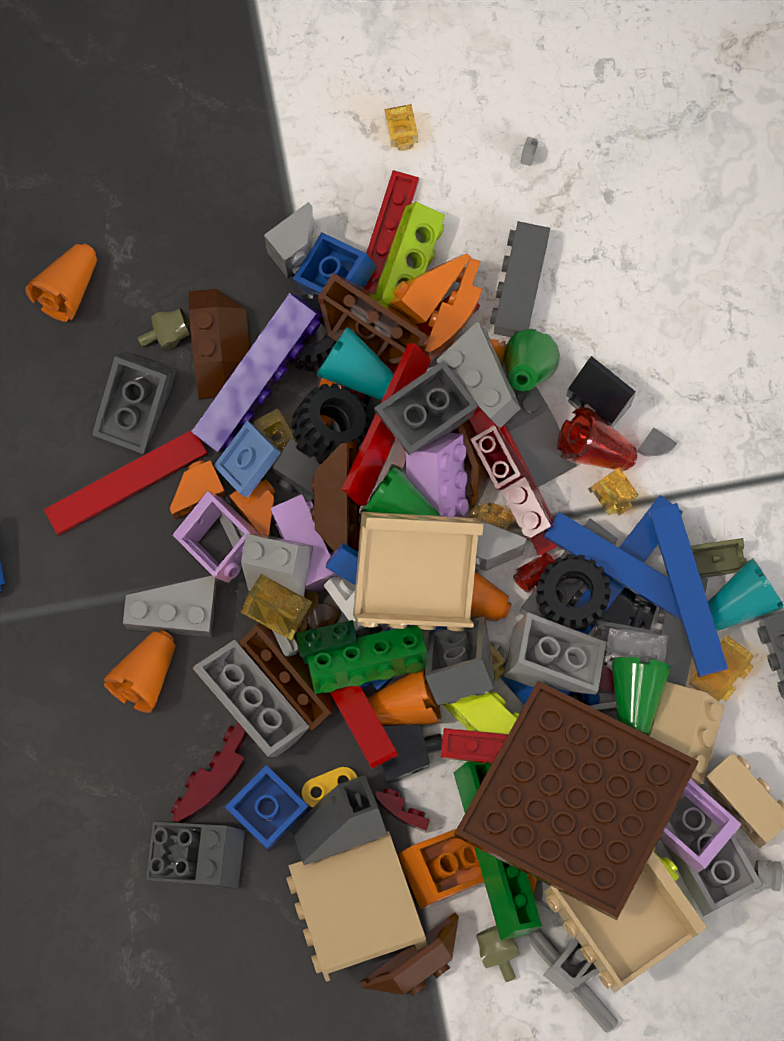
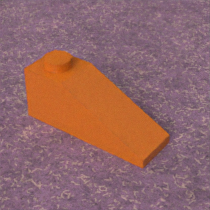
M466 253L454 257L406 282L402 281L393 291L395 296L390 305L416 325L426 322L471 256Z

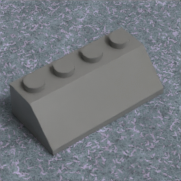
M236 640L228 643L193 667V670L268 757H277L296 744L309 728V725Z
M704 780L703 785L698 786L715 800ZM682 794L666 825V828L696 855L720 827L684 794ZM735 834L732 835L708 866L698 873L664 844L703 916L762 885Z

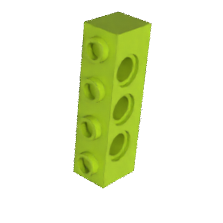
M417 201L405 207L377 285L375 296L390 305L395 296L393 291L397 287L398 281L406 282L426 271L427 265L431 264L436 251L433 248L436 240L441 237L444 231V225L442 224L445 217L444 214ZM416 231L421 234L422 243L416 239ZM407 256L412 259L413 268L408 266Z

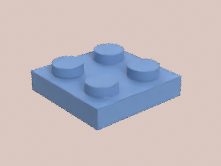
M246 421L213 466L241 495L248 498L282 452L254 424Z

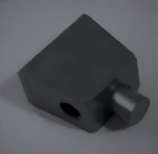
M419 724L383 726L398 754L382 763L386 785L429 768L428 754L441 751V733L424 737L422 727Z

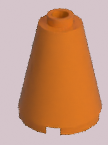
M75 244L28 283L25 289L29 299L33 303L36 300L43 305L41 311L50 317L62 322H67L70 318L71 321L76 315L97 263L94 249L87 244Z
M475 571L470 617L478 618L484 616L485 620L498 622L501 618L505 619L512 603L508 602L509 595Z
M163 630L151 632L106 675L103 680L106 681L104 683L105 688L124 704L129 700L135 703L134 709L151 713L156 706L176 649V645L173 642L174 638Z
M422 669L417 673H409L367 697L382 726L427 725L441 722L440 705H437L425 677L426 669Z

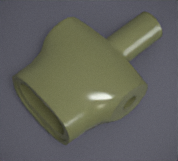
M181 308L172 312H158L151 317L153 330L139 336L138 341L144 347L158 340L163 350H170L176 347L181 340L191 335L190 324Z
M497 926L478 933L476 938L479 944L480 957L485 968L498 965L505 982L514 980L516 975L510 960L520 955L515 939L501 941Z

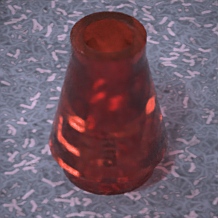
M543 553L541 556L517 568V573L513 575L514 581L524 592L529 593L531 590H535L545 567L549 563H554V559L548 553Z

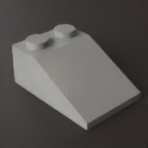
M527 612L513 627L504 677L535 687L537 681H540L558 690L597 694L606 642Z

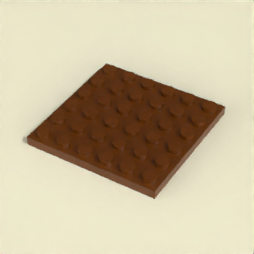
M537 681L458 825L454 836L597 911L618 920L699 761Z

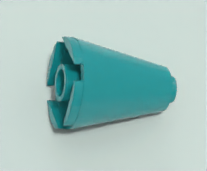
M347 327L316 375L322 379L382 400L394 373L353 330Z
M754 558L747 561L708 601L712 618L718 631L784 607L783 602Z

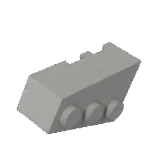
M208 576L126 595L123 625L128 630L149 632L163 630L170 634L212 637L218 580L213 576Z
M576 937L571 938L543 975L565 994H568L600 973L594 963L590 964L584 958L580 950L582 946Z

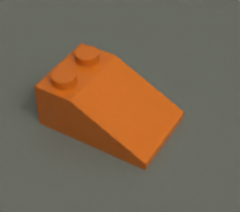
M456 829L412 845L397 854L420 909L484 883L474 846L455 837Z

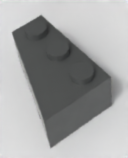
M290 438L273 466L275 480L278 481L277 486L290 494L293 491L300 495L302 494L305 502L311 500L314 506V493L312 492L311 482L314 477V471L322 462L317 461L316 456L309 457L306 453L295 448L298 443Z

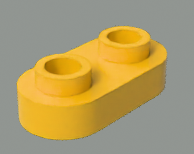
M339 767L310 779L302 788L303 800L309 807L313 808L339 785L338 779L345 776L352 780L357 778V775L350 768ZM313 788H320L322 790L320 797L314 798L311 796Z

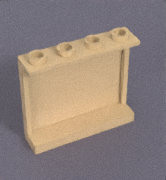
M362 512L353 616L356 621L365 627H377L378 623L389 624L392 628L398 629L407 628V625H418V628L424 630H435L436 626H447V629L451 631H464L465 627L473 628L474 623L470 620L478 535H483V523L478 518Z
M389 831L386 836L380 837L375 841L331 855L318 862L303 865V862L300 861L288 865L291 876L286 877L291 894L297 893L300 901L294 904L299 919H305L308 928L303 930L308 947L314 945L317 954L311 956L316 973L322 972L326 982L330 981L328 974L413 944H415L416 950L428 946Z
M654 851L618 920L570 897L553 886L548 887L544 891L547 895L545 899L549 907L555 913L559 912L565 921L563 926L566 932L572 938L576 937L582 946L580 950L584 958L590 964L594 963L600 972L598 974L600 981L607 989L611 988L614 993L707 928Z

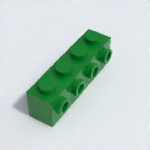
M411 625L404 629H393L358 637L357 644L354 646L306 656L314 692L318 694L322 692L330 693L336 689L348 686H360L366 682L379 679L386 680L405 673H417L422 669H426L427 650L421 629L418 628V625Z

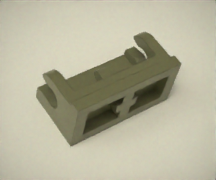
M739 538L692 545L691 549L700 577L707 578L737 573L747 562L743 555L744 539Z

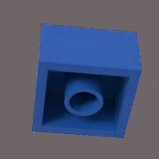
M321 232L293 280L303 292L311 296L313 294H320L333 273L364 288L377 266L366 253Z
M267 765L225 806L227 811L268 851L310 810L309 806Z

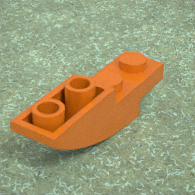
M470 258L467 267H464L457 276L456 282L461 284L458 291L452 290L448 304L442 302L440 310H434L428 326L433 327L431 335L421 348L431 360L439 356L450 346V343L458 338L476 308L483 290L472 285L480 261Z

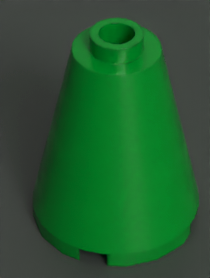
M526 329L517 332L509 339L506 344L504 363L509 382L514 389L523 392L529 391L548 380L555 373L559 365L560 353L558 345L550 335L538 332L536 329Z
M395 465L374 491L371 500L367 502L361 513L378 512L441 516Z
M637 657L614 658L612 673L618 721L648 735L670 675V665L650 659V663L640 661V658Z

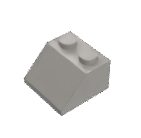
M309 202L264 235L267 253L287 278L293 273H297L312 247L314 216L312 205Z
M482 522L483 535H478L476 572H479V569L484 571L490 570L523 555L527 538Z
M246 534L241 564L248 590L302 603L313 546L263 534Z

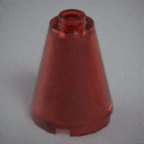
M583 406L575 409L572 412L575 414L571 421L565 420L557 440V450L561 451L562 455L559 456L568 462L618 471H626L635 465L637 461L636 447L592 409Z

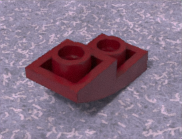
M384 788L383 792H376V800L389 814L416 830L427 832L430 819L424 818L426 813L413 808H409L408 812L403 811L405 799L400 798V792Z

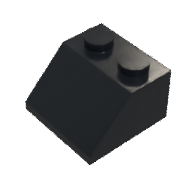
M591 356L569 386L566 396L569 398L568 402L578 411L583 409L591 416L590 420L601 429L605 427L610 431L631 407L636 391Z

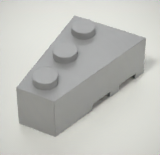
M477 321L436 361L438 363L442 361L446 363L477 405L501 428L521 408L503 371L499 357L493 348L488 332Z

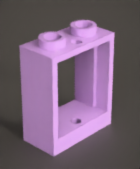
M207 491L174 532L173 536L213 577L229 583L231 579L240 573L246 534L259 533L222 497ZM223 512L244 535L221 564H219L198 542Z
M690 779L683 794L720 827L697 855L666 827L660 840L698 873L708 866L741 826V823Z

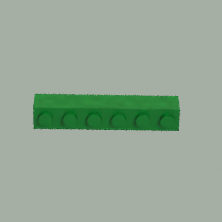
M467 761L453 772L464 813H466L492 764ZM474 847L500 940L525 937L542 927L527 874Z

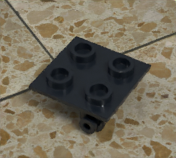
M625 587L601 619L650 630L657 606Z

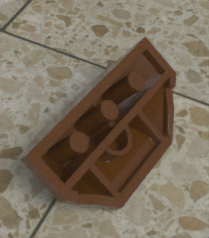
M336 273L331 275L318 296L327 335L337 341L347 327L350 328L385 365L399 363L408 344H416L421 349L429 337L404 314L362 286Z
M218 289L189 291V317L199 400L216 398L250 350L247 311Z
M467 420L450 433L463 434V445L466 447L464 471L467 474L465 495L470 511L477 508L488 485L490 476L470 440L477 436L470 420Z
M358 441L341 443L314 471V477L311 482L315 503L311 515L313 522H315V531L334 552L342 543L358 552V504L341 490L356 459Z
M258 623L239 641L242 649L309 725L308 730H315L333 712L330 693L322 692L315 694L308 664L304 665L299 651L293 656L286 657L271 628Z
M456 912L425 934L428 945L426 948L416 950L415 944L408 946L360 981L359 984L362 988L405 995L410 992L414 996L427 986L424 980L434 975L437 979L450 969L448 963L453 958L459 920Z

